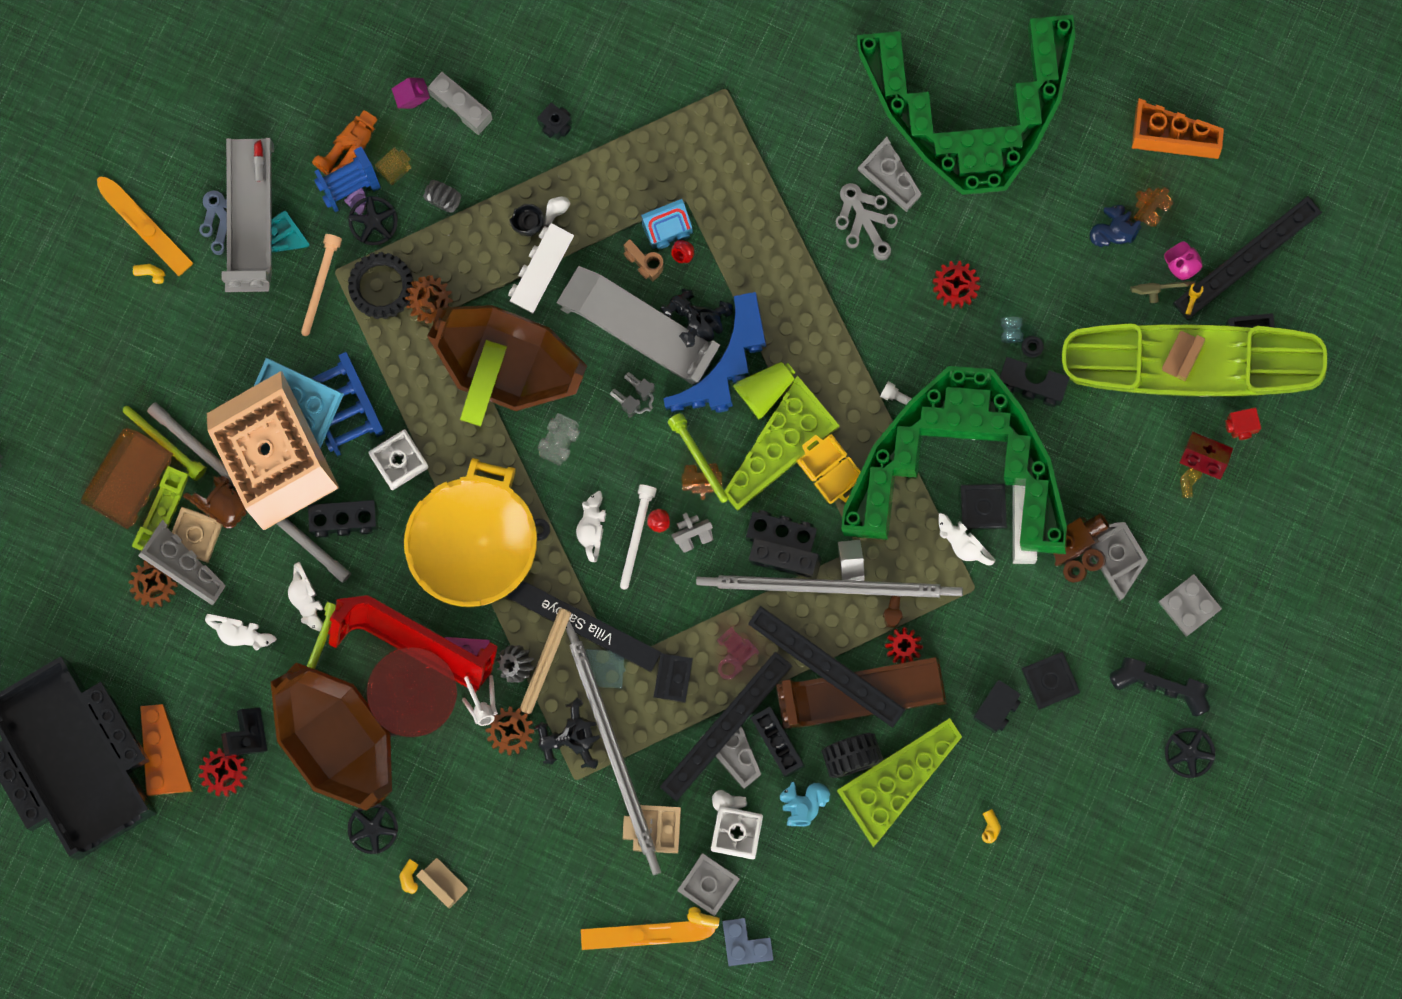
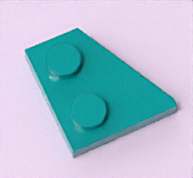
M286 211L272 219V253L310 246Z

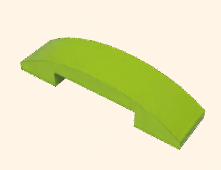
M486 340L460 420L481 427L507 346Z
M170 466L167 467L149 514L132 544L133 548L142 551L162 520L169 526L183 494L188 474Z

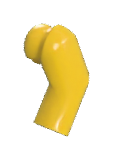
M152 264L133 266V274L135 276L150 275L153 276V283L162 284L164 282L165 273L162 269Z
M993 809L983 813L987 826L982 833V840L986 843H993L1001 830V825Z
M411 859L406 863L399 878L402 889L413 894L417 891L418 885L414 882L412 875L419 864Z
M691 907L687 914V918L691 923L715 929L718 928L720 918L702 914L698 907Z

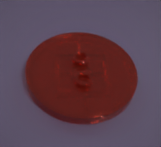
M406 647L392 651L375 665L369 676L367 684L369 708L377 722L386 730L396 735L418 737L437 730L449 718L456 703L457 687L450 667L441 657L427 649Z

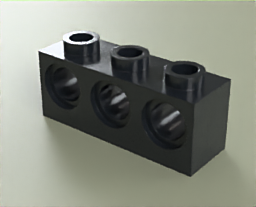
M374 500L308 505L309 531L317 538L328 537L329 533H337L338 536H349L351 532L359 531V534H372L373 530H378L377 504ZM364 513L371 514V519L367 523L360 522V516ZM341 515H348L349 520L346 524H338V518ZM320 516L327 518L326 524L323 526L316 525V520Z
M763 510L752 512L746 541L754 542V539L808 552L812 551L817 533V528H813V524L801 521L800 524L794 523L791 518L786 516L772 517L770 516L771 513ZM757 522H764L767 528L765 531L759 532L754 528V525ZM784 527L788 530V535L786 537H779L776 535V530ZM801 533H806L810 540L807 543H801L798 541L797 536Z
M754 539L749 556V561L752 565L809 579H817L822 561L817 553Z
M771 707L751 717L785 777L805 767Z

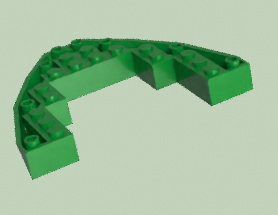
M1073 15L1032 18L1029 20L1028 33L1034 82L1015 83L1014 99L1017 126L933 133L929 92L907 94L900 31L857 35L856 44L859 57L888 118L923 161L962 195L1006 191L1036 151L1061 102L1076 36Z
M948 366L913 397L873 445L843 509L841 530L844 536L888 540L895 476L917 478L922 435L1007 442L1004 471L1005 484L1025 486L1020 534L1021 551L1066 554L1067 524L1051 458L1025 410L993 369Z

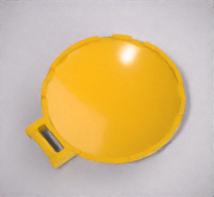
M472 458L466 477H460V479L450 482L446 481L438 485L422 501L420 500L412 511L404 535L406 560L417 583L434 598L460 607L487 605L511 593L528 574L536 554L537 531L528 506L511 489L516 471L515 468L499 467ZM477 471L503 476L504 481L478 476Z

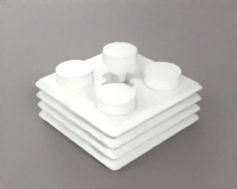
M402 430L368 452L391 490H395L429 468L406 430ZM397 455L400 458L404 456L402 459L403 463L400 465L398 463L394 464L396 461L394 457Z
M720 806L711 851L755 859L763 815ZM736 827H740V831L744 832L743 836H739L738 839H735L734 835L730 834L731 830H735Z

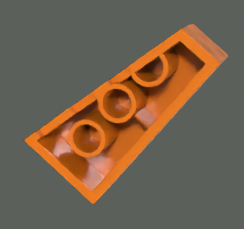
M1139 98L1135 111L1132 149L1218 159L1222 150L1224 129L1198 119L1187 118L1185 114L1179 112L1177 114L1157 104L1156 106L1148 104L1145 100Z

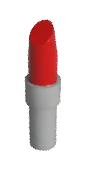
M261 140L254 143L253 165L255 182H263L264 157Z

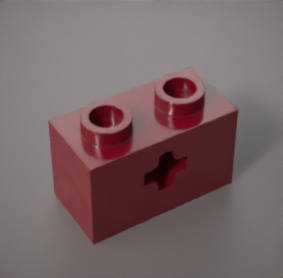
M1192 431L1179 463L1221 480L1228 466L1233 448Z

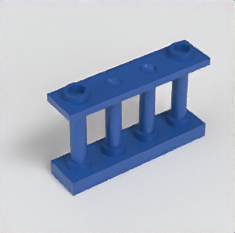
M362 146L354 150L356 157L353 159V162L325 177H322L318 169L314 171L317 176L314 181L320 191L323 190L325 193L322 198L327 208L332 207L335 212L339 211L335 203L336 201L364 186L366 188L370 186L373 192L381 188L372 164Z
M347 352L338 355L341 362L337 363L338 366L312 377V379L322 383L339 374H347L350 381L347 382L346 386L337 389V391L343 393V396L349 393H356L359 401L356 402V405L335 414L330 426L359 412L361 414L366 413L368 418L364 425L336 438H333L330 429L326 434L328 439L325 440L329 451H334L337 456L341 455L338 446L367 432H375L377 437L385 434Z

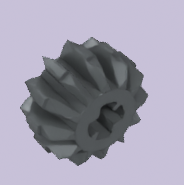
M431 180L429 185L426 186L423 195L425 201L450 213L458 208L462 197L454 188L438 180Z
M510 645L499 652L501 657L496 659V661L500 663L497 670L502 671L501 677L507 678V682L511 683L523 682L525 678H529L531 676L530 670L535 668L531 665V661L534 658L528 656L530 650H524L521 645Z

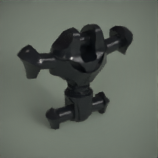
M683 288L682 294L673 296L666 307L662 305L660 310L667 317L671 316V313L675 311L680 316L688 318L687 330L689 331L682 332L679 335L687 348L695 345L696 335L707 341H712L714 339V332L717 334L722 333L723 328L720 316H730L733 312V305L729 302L720 301L719 307L715 309L694 306L689 301L694 298L692 290Z
M578 697L571 703L565 704L566 707H570L571 718L567 719L565 730L562 733L554 732L549 736L546 728L548 724L543 722L534 727V730L538 729L539 732L538 746L544 752V764L553 765L557 760L554 758L552 748L560 749L566 745L577 755L581 754L585 763L581 765V768L590 767L596 769L598 760L592 759L589 749L600 739V735H592L591 727L597 725L595 721H589L584 717H580L579 707L583 706L584 703Z

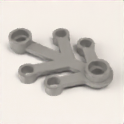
M853 183L844 185L840 191V198L844 203L840 216L836 218V227L841 230L846 229L849 224L848 215L851 207L856 212L851 233L846 238V245L849 248H856L858 246L859 234L863 224L874 244L873 254L875 258L886 260L890 256L891 247L888 243L882 242L871 221L885 224L888 228H894L898 222L897 216L864 209L861 202L871 204L875 208L882 210L887 205L885 196L878 195L875 197L862 193L860 187ZM850 190L854 191L855 195L853 197H849L847 195V192ZM882 199L885 203L880 206L876 201ZM893 218L895 223L889 224L887 219ZM844 219L846 224L841 226L838 224V221ZM855 238L857 242L850 244L848 240ZM883 246L886 248V252L880 253L878 248Z

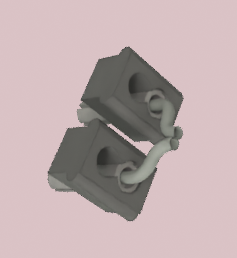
M628 372L624 378L636 388V393L642 397V401H647L649 397L651 398L648 404L649 408H643L641 411H638L641 408L639 399L635 400L631 395L626 398L616 389H613L610 395L621 403L622 410L631 418L635 413L650 412L654 408L652 406L654 401L652 394L655 391L654 383H649L646 379L639 381Z

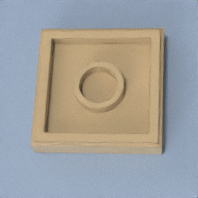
M181 507L172 533L178 535L182 540L181 543L189 551L192 550L197 555L196 558L198 560L209 563L222 529V524H219L208 515Z

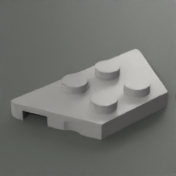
M1125 522L1109 524L1110 528L1097 535L1096 537L1099 542L1092 546L1093 549L1101 550L1106 557L1105 565L1101 571L1119 601L1125 597L1148 561ZM1094 555L1093 558L1095 559V561H1096V563H1097V562H1098V558H1097V556Z

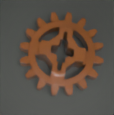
M433 275L426 278L425 276L419 277V282L417 280L412 281L411 283L414 288H407L410 296L405 297V300L410 301L406 308L413 309L410 315H418L417 321L424 320L426 324L434 322L438 308L449 307L448 303L453 302V299L448 298L452 291H446L445 289L448 284H440L441 278L434 279Z
M144 561V567L136 566L137 573L131 572L134 580H130L128 583L134 587L130 589V592L132 594L137 593L134 599L136 601L142 599L141 605L146 606L149 602L151 608H154L155 603L162 607L163 600L170 602L171 600L168 596L170 594L176 595L172 588L178 587V584L166 575L168 584L165 585L163 582L164 573L147 561ZM149 570H153L152 573H149L147 575L144 574ZM156 581L158 585L151 587L149 582ZM139 582L144 586L143 594L140 591ZM161 592L163 593L162 595L153 598L155 594H158V593H161Z
M510 706L508 712L500 708L501 714L494 715L495 720L489 724L491 728L486 729V733L491 734L487 741H494L491 747L493 749L500 747V754L504 750H507L508 756H511L513 750L520 754L519 748L523 747L527 750L528 747L525 743L533 741L529 737V734L535 733L533 729H529L533 722L526 721L529 716L527 713L521 716L520 708L516 712H513ZM505 717H511L507 722H500ZM520 720L524 724L525 733L519 730L518 725ZM513 726L517 734H510L508 737L503 728L510 729ZM495 730L501 732V742L497 740ZM520 740L518 744L509 746L512 741Z

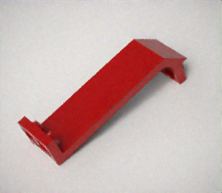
M368 595L342 598L336 601L335 611L330 618L332 622L331 627L328 631L330 635L329 645L334 648L338 647L350 631L363 629L467 687L464 677L468 676L475 692L479 690L492 673L498 646L491 642L485 649L481 648L476 656Z

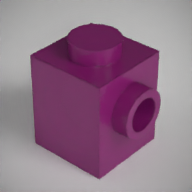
M407 78L391 88L397 107L401 109H413L430 98L424 78Z

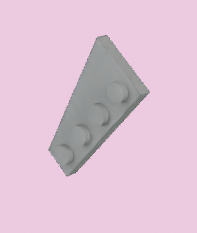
M162 520L138 556L213 606L226 585L206 565L203 566L196 558L197 555L192 550L189 551L181 543L182 540L176 533L173 534L167 528L168 525Z

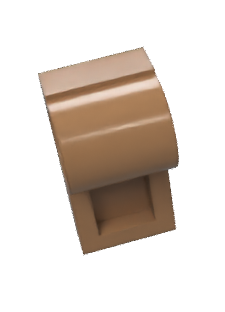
M631 240L624 244L625 252L623 254L629 262H635L640 267L638 271L645 279L649 277L652 282L656 280L664 268L661 255L651 252L645 256ZM652 260L659 262V266L655 269L648 267V263Z

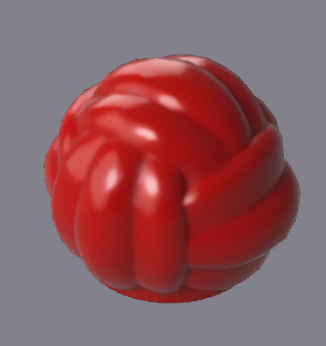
M678 240L672 246L671 255L678 263H689L694 257V247L688 241Z
M662 509L653 510L647 517V525L658 533L667 530L670 525L667 511Z

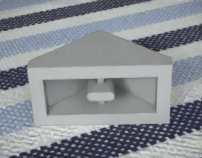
M860 540L838 542L842 580L865 581Z

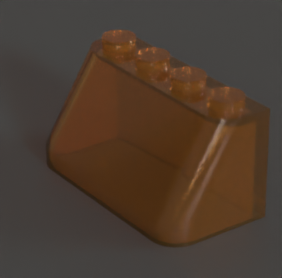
M125 428L119 434L84 492L81 504L121 527L128 529L135 524L140 508L147 504L149 500L148 495L152 488H156L159 484L161 473L171 464L173 453L140 432Z

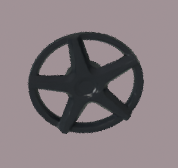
M374 196L365 197L355 203L348 219L349 228L354 237L367 245H380L388 241L394 235L398 222L393 206L388 201ZM367 201V214H354L356 208ZM373 201H379L389 209L377 213ZM393 215V228L389 233L382 224V221ZM352 221L364 223L365 228L361 237L355 232ZM373 230H377L385 237L380 241H367Z
M1183 728L1173 733L1168 739L1165 746V759L1170 769L1177 775L1185 778H1196L1205 774L1212 767L1215 760V747L1210 737L1202 730ZM1184 732L1196 733L1190 743H1186L1178 735ZM1202 736L1207 740L1211 753L1198 749ZM1173 740L1181 751L1169 759V746ZM1196 760H1210L1206 768L1197 773ZM1186 761L1190 774L1178 771L1173 765Z
M380 804L372 807L379 808L373 819L367 818L361 813L363 809L358 808L354 811L348 822V836L355 848L367 854H378L386 851L392 846L398 834L396 817L387 807ZM385 812L392 818L394 828L381 825ZM355 817H357L363 825V829L352 835V824ZM393 835L391 841L385 847L379 849V836ZM369 837L372 850L362 848L356 841Z

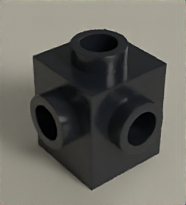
M552 102L537 117L538 124L542 127V132L549 138L555 137L559 140L561 136L565 137L572 129L571 114L563 107L559 109Z

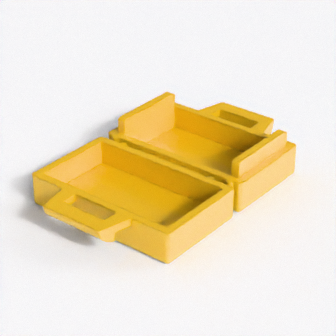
M829 434L823 440L815 435L802 445L805 454L797 459L796 462L811 481H816L814 485L829 504H832L838 498L846 503L849 495L845 498L843 494L854 487L861 471L850 457H846L847 453L832 434ZM817 440L819 442L810 450L807 449L814 441Z

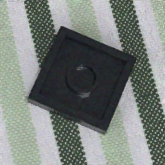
M1005 484L960 486L962 524L967 530L1007 528Z
M1063 651L1021 668L1038 710L1080 693Z

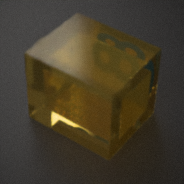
M395 147L375 164L379 173L391 185L411 169L409 164L410 158L403 150L399 152Z

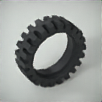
M378 252V254L371 253L368 257L364 256L360 262L355 264V268H352L351 275L348 278V290L353 303L362 313L375 319H388L389 316H397V313L403 312L404 308L410 304V301L405 300V297L410 296L407 288H414L411 283L413 277L409 268L400 258L390 253ZM386 265L394 268L402 279V290L399 297L393 303L386 306H375L368 303L360 292V281L363 275L375 266Z

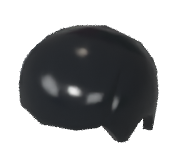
M524 204L514 209L513 216L509 221L515 232L521 236L531 237L542 229L544 214L534 204Z

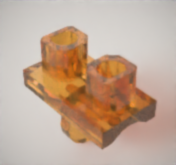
M1163 187L1162 189L1156 188L1154 192L1150 188L1145 193L1138 191L1135 195L1139 201L1135 205L1140 210L1134 216V219L1136 221L1140 220L1151 227L1156 226L1161 220V217L1154 212L1156 208L1159 207L1163 211H1167L1174 203L1167 195L1169 190Z
M708 464L722 486L721 471L719 472L717 464ZM685 466L684 474H682L683 491L692 490V494L701 493V499H705V493L714 492L705 475L697 473V466Z

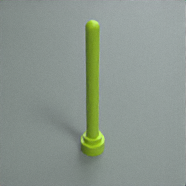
M125 406L123 408V413L187 468L186 471L189 477L197 481L205 474L207 468L203 464L196 461L192 462L131 407Z
M682 413L672 416L668 420L672 431L680 434L719 500L723 503L727 502V494L687 430L686 418Z
M327 602L325 605L324 615H326V618L307 664V667L313 669L316 668L329 635L328 631L332 623L330 618L336 607L335 604Z

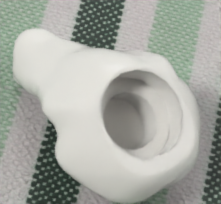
M561 196L548 201L543 225L550 226L555 217L567 211L570 205L568 198Z
M723 790L716 791L712 796L713 807L717 811L720 806L733 809L747 806L746 797L732 796Z

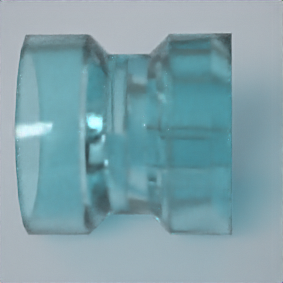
M1005 317L1001 319V327L1003 328V333L1001 334L1002 342L1017 343L1023 341V333L1021 332V327L1023 326L1022 318Z

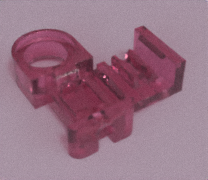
M732 627L717 640L721 646L724 645L728 649V655L718 665V673L725 680L735 678L743 670L741 666L754 654L757 656L759 654L758 649L748 639H744V644L742 642L743 639ZM731 634V636L723 643L722 641ZM730 663L734 666L735 670L732 675L727 676L722 673L721 668L724 664Z

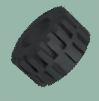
M864 733L826 746L821 751L829 776L832 778H839L868 769L883 760L874 733Z

